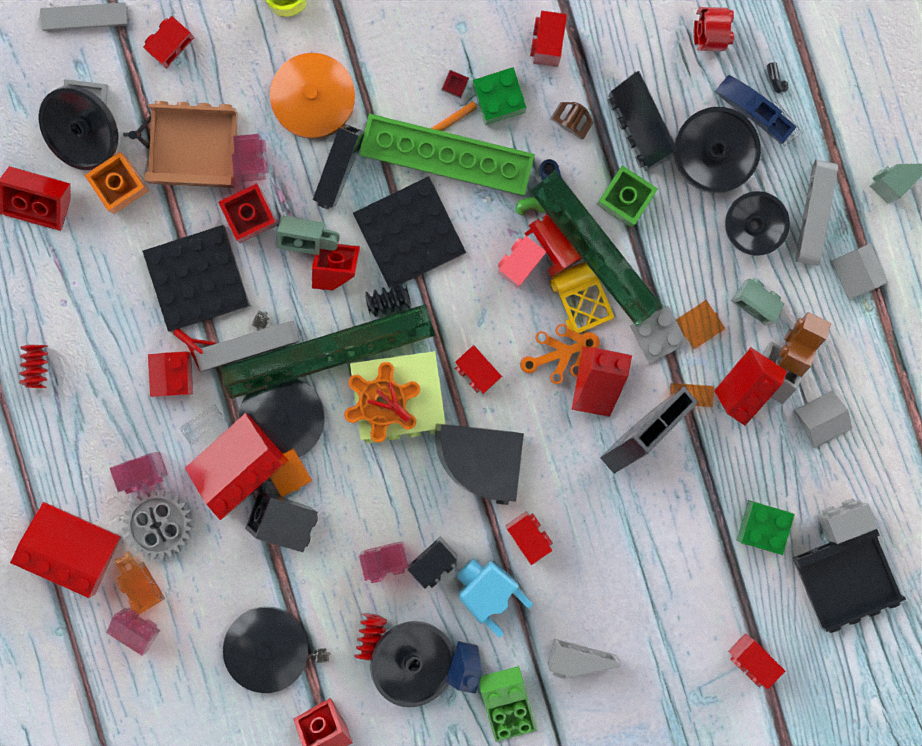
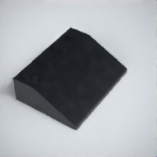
M637 71L610 91L607 101L611 110H615L618 115L617 122L621 130L625 129L627 133L626 141L630 149L634 148L637 154L635 159L640 168L643 167L646 172L667 162L678 149L640 71Z

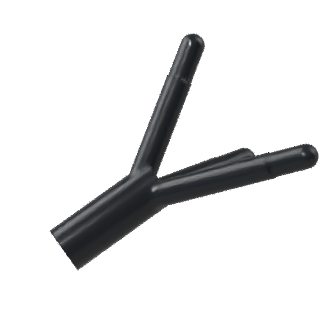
M151 116L137 130L125 132L123 136L130 139H138L149 149L150 145L141 137V132L150 123Z

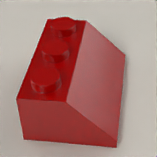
M9 166L0 177V214L58 231L63 229L71 200V183Z
M750 347L718 384L714 392L726 413L746 426L781 387L787 371Z

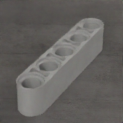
M820 160L814 161L796 251V262L818 266L821 261L838 171V164Z
M289 321L201 348L203 354L195 350L194 354L199 370L203 372L300 342L294 321Z

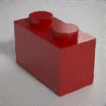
M171 15L169 19L166 18L160 23L159 30L155 34L147 37L143 48L167 69L194 39V36Z
M475 345L455 361L457 364L455 370L462 377L467 375L471 380L469 385L476 393L481 391L484 394L503 377Z

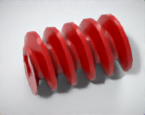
M27 344L20 347L21 350L27 353L20 355V358L26 360V362L20 363V367L26 370L19 372V375L25 377V379L19 381V384L24 385L26 388H47V386L41 384V382L47 381V377L41 374L48 372V369L42 367V365L48 363L47 360L42 359L43 356L48 355V352L42 350V348L48 347V345Z
M363 613L361 615L367 617V620L360 621V624L364 625L365 628L359 629V632L364 634V637L357 638L363 644L356 646V649L361 651V654H355L354 657L361 660H371L375 645L383 636L382 634L386 632V628L382 625H386L388 621L377 614Z

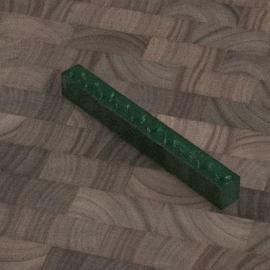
M424 304L221 367L223 384L230 399L436 335L427 306Z

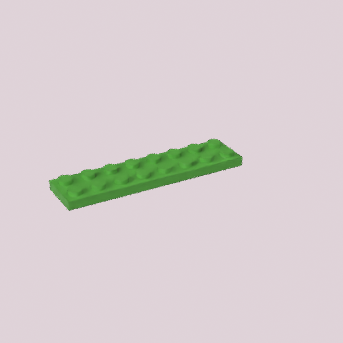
M369 114L359 156L525 196L535 154Z

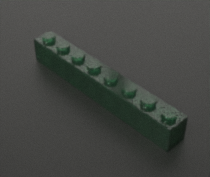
M554 170L530 190L531 194L635 325L642 323L655 313L661 306L660 302L559 173Z

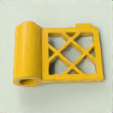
M591 259L565 269L551 277L552 280L549 281L553 293L557 292L569 318L565 320L568 329L580 333L615 318ZM594 285L597 286L599 291L596 301L585 296L588 288ZM584 290L582 295L577 293L579 291ZM572 294L580 296L577 308L568 306L565 297ZM583 299L594 302L590 314L579 310ZM597 304L606 308L607 316L603 318L593 316ZM570 309L575 311L574 315H572ZM578 312L589 316L586 325L577 328L575 323Z

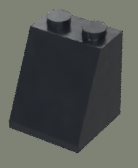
M259 489L245 529L258 540L304 552L305 547L310 543L312 527H315L317 524L318 512L312 507Z

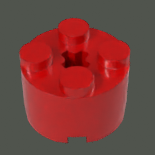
M699 7L696 15H700L699 20L694 21L693 28L694 44L699 45L696 48L697 51H725L728 45H732L734 41V33L731 31L734 11L726 7Z

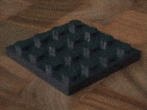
M429 176L353 212L389 289L391 285L394 288L398 287L399 283L404 284L466 254Z
M225 225L142 251L168 332L250 306Z

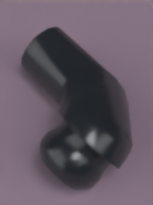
M771 62L767 64L768 77L774 91L779 94L787 92L788 82L780 80L777 63Z

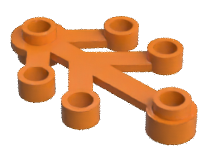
M559 324L555 328L556 334L561 337L567 336L577 342L567 345L548 336L546 332L539 331L535 336L536 341L539 344H547L557 350L536 358L526 356L521 360L520 367L525 373H533L537 366L560 358L555 371L550 374V381L554 384H560L563 381L562 374L571 355L580 351L576 363L570 367L571 375L577 377L578 374L573 373V368L575 366L579 367L582 348L587 347L585 344L586 340L591 339L593 341L591 347L599 348L600 341L596 334L586 332L581 335L568 329L567 325ZM560 326L565 327L566 332L564 334H559L558 328ZM541 333L546 336L543 342L538 340V335ZM527 361H532L533 367L531 369L525 367ZM554 374L560 375L559 381H553L552 377Z

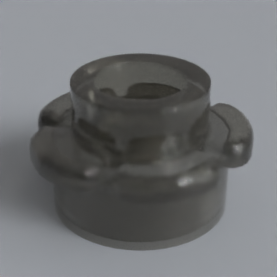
M260 310L257 312L251 324L257 328V331L260 328L265 329L270 320L267 317L268 312L264 313Z
M326 648L314 649V653L310 654L312 663L329 662V655H331L330 652H327Z

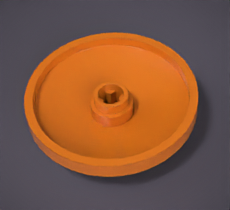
M304 53L289 59L278 69L271 83L270 103L276 118L289 132L302 138L319 139L336 133L339 127L347 123L355 106V88L348 71L336 59L321 53Z

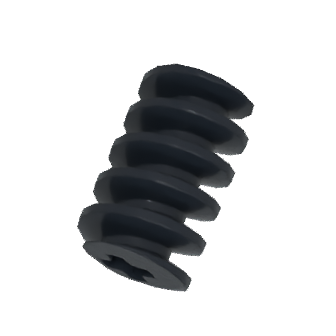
M399 283L398 290H395L393 285H391L389 292L382 287L381 294L374 289L373 296H370L368 291H365L369 314L372 312L375 317L378 316L379 310H381L383 315H386L387 308L394 313L395 306L400 311H403L404 304H406L408 309H411L412 305L407 284L406 288H404Z

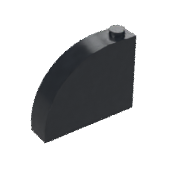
M683 386L631 427L600 459L614 474L647 455L691 411L698 401Z
M436 423L435 444L437 454L443 468L455 483L470 493L496 500V504L508 505L509 501L516 502L524 433Z

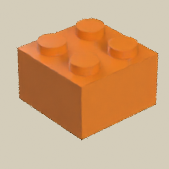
M122 152L117 153L84 175L108 212L116 214L149 192V189L127 156Z

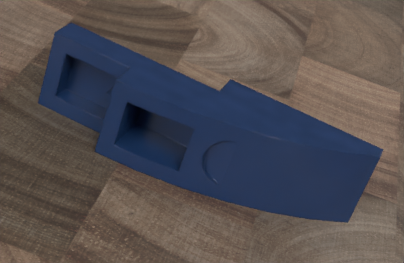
M728 75L714 91L739 113L754 121L781 145L797 128L781 114L782 110L760 93L731 75Z

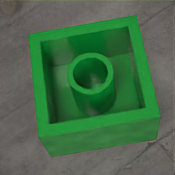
M514 67L473 80L472 86L485 126L526 113L527 107Z
M748 500L736 541L783 555L795 514Z

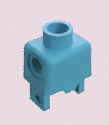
M473 558L456 574V577L464 585L459 590L461 602L480 624L484 622L499 638L504 634V631L490 615L495 613L501 614L508 607V598L512 593L528 609L533 605V602L519 588L518 581L495 561L491 560L482 567Z

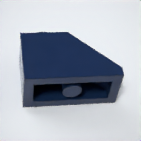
M458 641L446 683L458 691L476 694L482 676L478 646Z

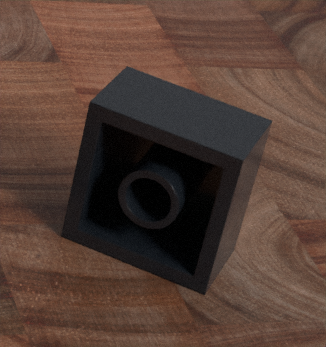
M440 536L409 564L407 570L424 589L428 586L433 588L441 580L440 575L446 571L448 574L457 566V554Z

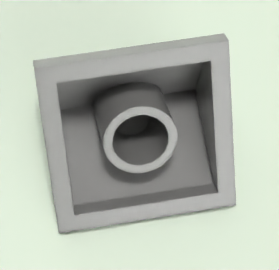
M871 243L831 260L848 299L876 289L888 282Z
M833 391L794 410L813 448L852 429L849 411Z

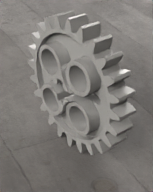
M151 490L150 496L147 492L142 493L143 499L139 496L135 498L137 504H129L132 511H125V514L129 516L128 519L122 521L128 524V527L123 529V531L129 532L125 540L132 539L133 541L129 546L137 545L136 553L143 550V557H147L150 553L153 560L156 559L158 554L161 559L165 558L166 553L169 557H172L174 555L173 549L176 552H180L179 544L186 546L187 542L184 538H191V535L187 533V530L194 528L188 525V522L193 520V518L187 517L191 509L184 510V506L187 503H178L180 496L173 499V492H169L166 496L164 490H160L158 495L156 490ZM161 505L167 506V516L160 514L159 507ZM150 507H153L154 514L150 511ZM142 513L148 516L147 524H143L140 521ZM161 521L162 525L155 528L154 524ZM170 524L176 527V535L169 534L168 526ZM150 533L156 535V544L149 542L148 535Z

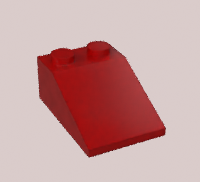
M583 347L571 410L610 417L628 379L632 355L594 347Z

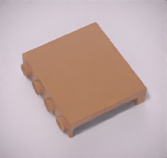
M155 101V104H149L151 109L149 168L148 172H145V181L147 183L234 188L238 112L235 108H232V105L219 104V107H211V104L198 103V106H190L187 102H177V105H168V102Z

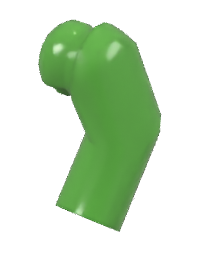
M528 197L516 204L515 211L519 215H525L528 210L534 209L544 214L548 204L534 197Z

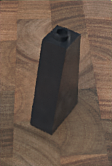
M348 124L338 128L313 200L318 202V206L329 209L337 205L361 147L365 131Z

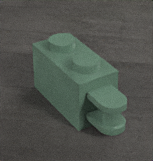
M282 216L277 230V248L319 255L321 249H337L340 235L336 231L325 230L324 222Z

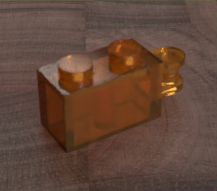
M129 551L125 553V556L115 559V563L122 575L117 577L119 581L117 585L121 592L126 593L128 596V603L134 612L137 611L139 615L165 599L144 562L137 564ZM128 563L132 567V569H130L129 571L125 567V565Z

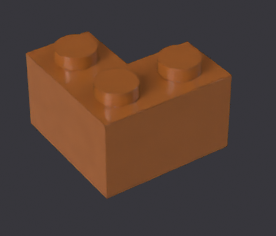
M807 312L803 318L799 317L793 330L789 329L785 335L784 340L787 342L780 350L779 356L781 359L779 366L802 377L812 366L816 350L827 339L831 323L810 312Z

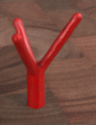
M175 329L173 332L174 336L188 346L197 367L198 363L194 351L196 350L198 353L203 354V350L196 344L210 346L216 344L212 341L193 339L181 329Z
M392 382L388 383L392 400L380 389L376 391L388 404L371 399L367 400L369 404L392 410L405 423L411 419V416L398 404Z

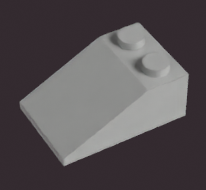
M554 639L548 666L554 676L565 679L566 676L575 677L620 667V661L615 654Z

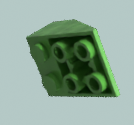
M519 666L481 676L479 682L480 690L495 742L537 731Z

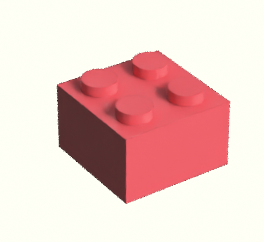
M525 236L523 240L519 237L511 247L512 254L510 256L505 255L498 263L500 268L498 274L517 289L546 253L543 248L528 236Z

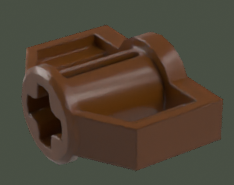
M560 102L550 118L564 130L580 139L585 138L593 125L587 108L577 102ZM572 105L564 121L560 119L566 106ZM585 114L587 120L581 130L578 131L576 128Z

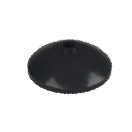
M753 191L738 197L730 205L725 217V231L732 245L739 251L752 256L766 255L778 249L786 240L790 229V218L785 205L774 195L762 191ZM751 222L757 223V229L751 227Z

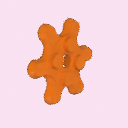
M383 362L379 365L378 376L373 381H366L360 375H352L348 380L349 387L357 392L359 401L355 406L346 409L344 417L349 423H355L361 419L369 421L372 426L370 437L377 443L385 440L387 428L392 423H397L406 430L413 429L416 425V418L407 411L406 402L420 393V386L414 381L404 385L397 384L393 379L394 366L390 362ZM392 382L398 404L411 416V419L405 423L392 410L379 408L367 403V400L377 401V398L380 397L376 392L378 389L392 400L388 383Z

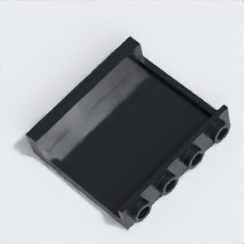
M878 529L839 544L829 542L792 557L819 625L824 631H829V633L837 632L845 624L853 625L859 623L862 617L867 615L869 617L876 616L881 613L882 609L898 607L901 605V601L906 600V597L901 595L877 538L880 536Z

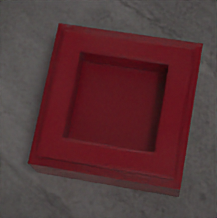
M449 70L442 91L461 99L469 77Z

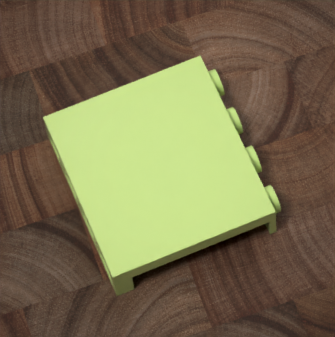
M435 351L350 363L352 375H360L366 381H373L378 376L379 365L383 362H390L394 366L393 379L397 384L404 385L414 381L420 386V393L406 402L407 411L416 418L415 427L406 430L401 425L392 423L386 431L387 440L400 439V434L407 433L409 437L421 436V431H429L430 434H435L436 423L445 424ZM354 391L355 403L357 404L359 401V396L357 392ZM381 396L377 398L378 402L388 404ZM365 419L358 420L361 440L366 439V443H374L370 437L372 428L370 422Z

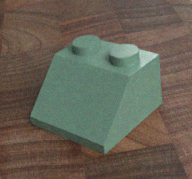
M922 164L887 166L873 176L874 182L870 187L886 203L893 202L901 198L922 176Z
M750 278L745 280L731 301L762 324H774L785 303L780 301L781 297L773 291L769 293L763 288L764 284L755 278L753 280Z

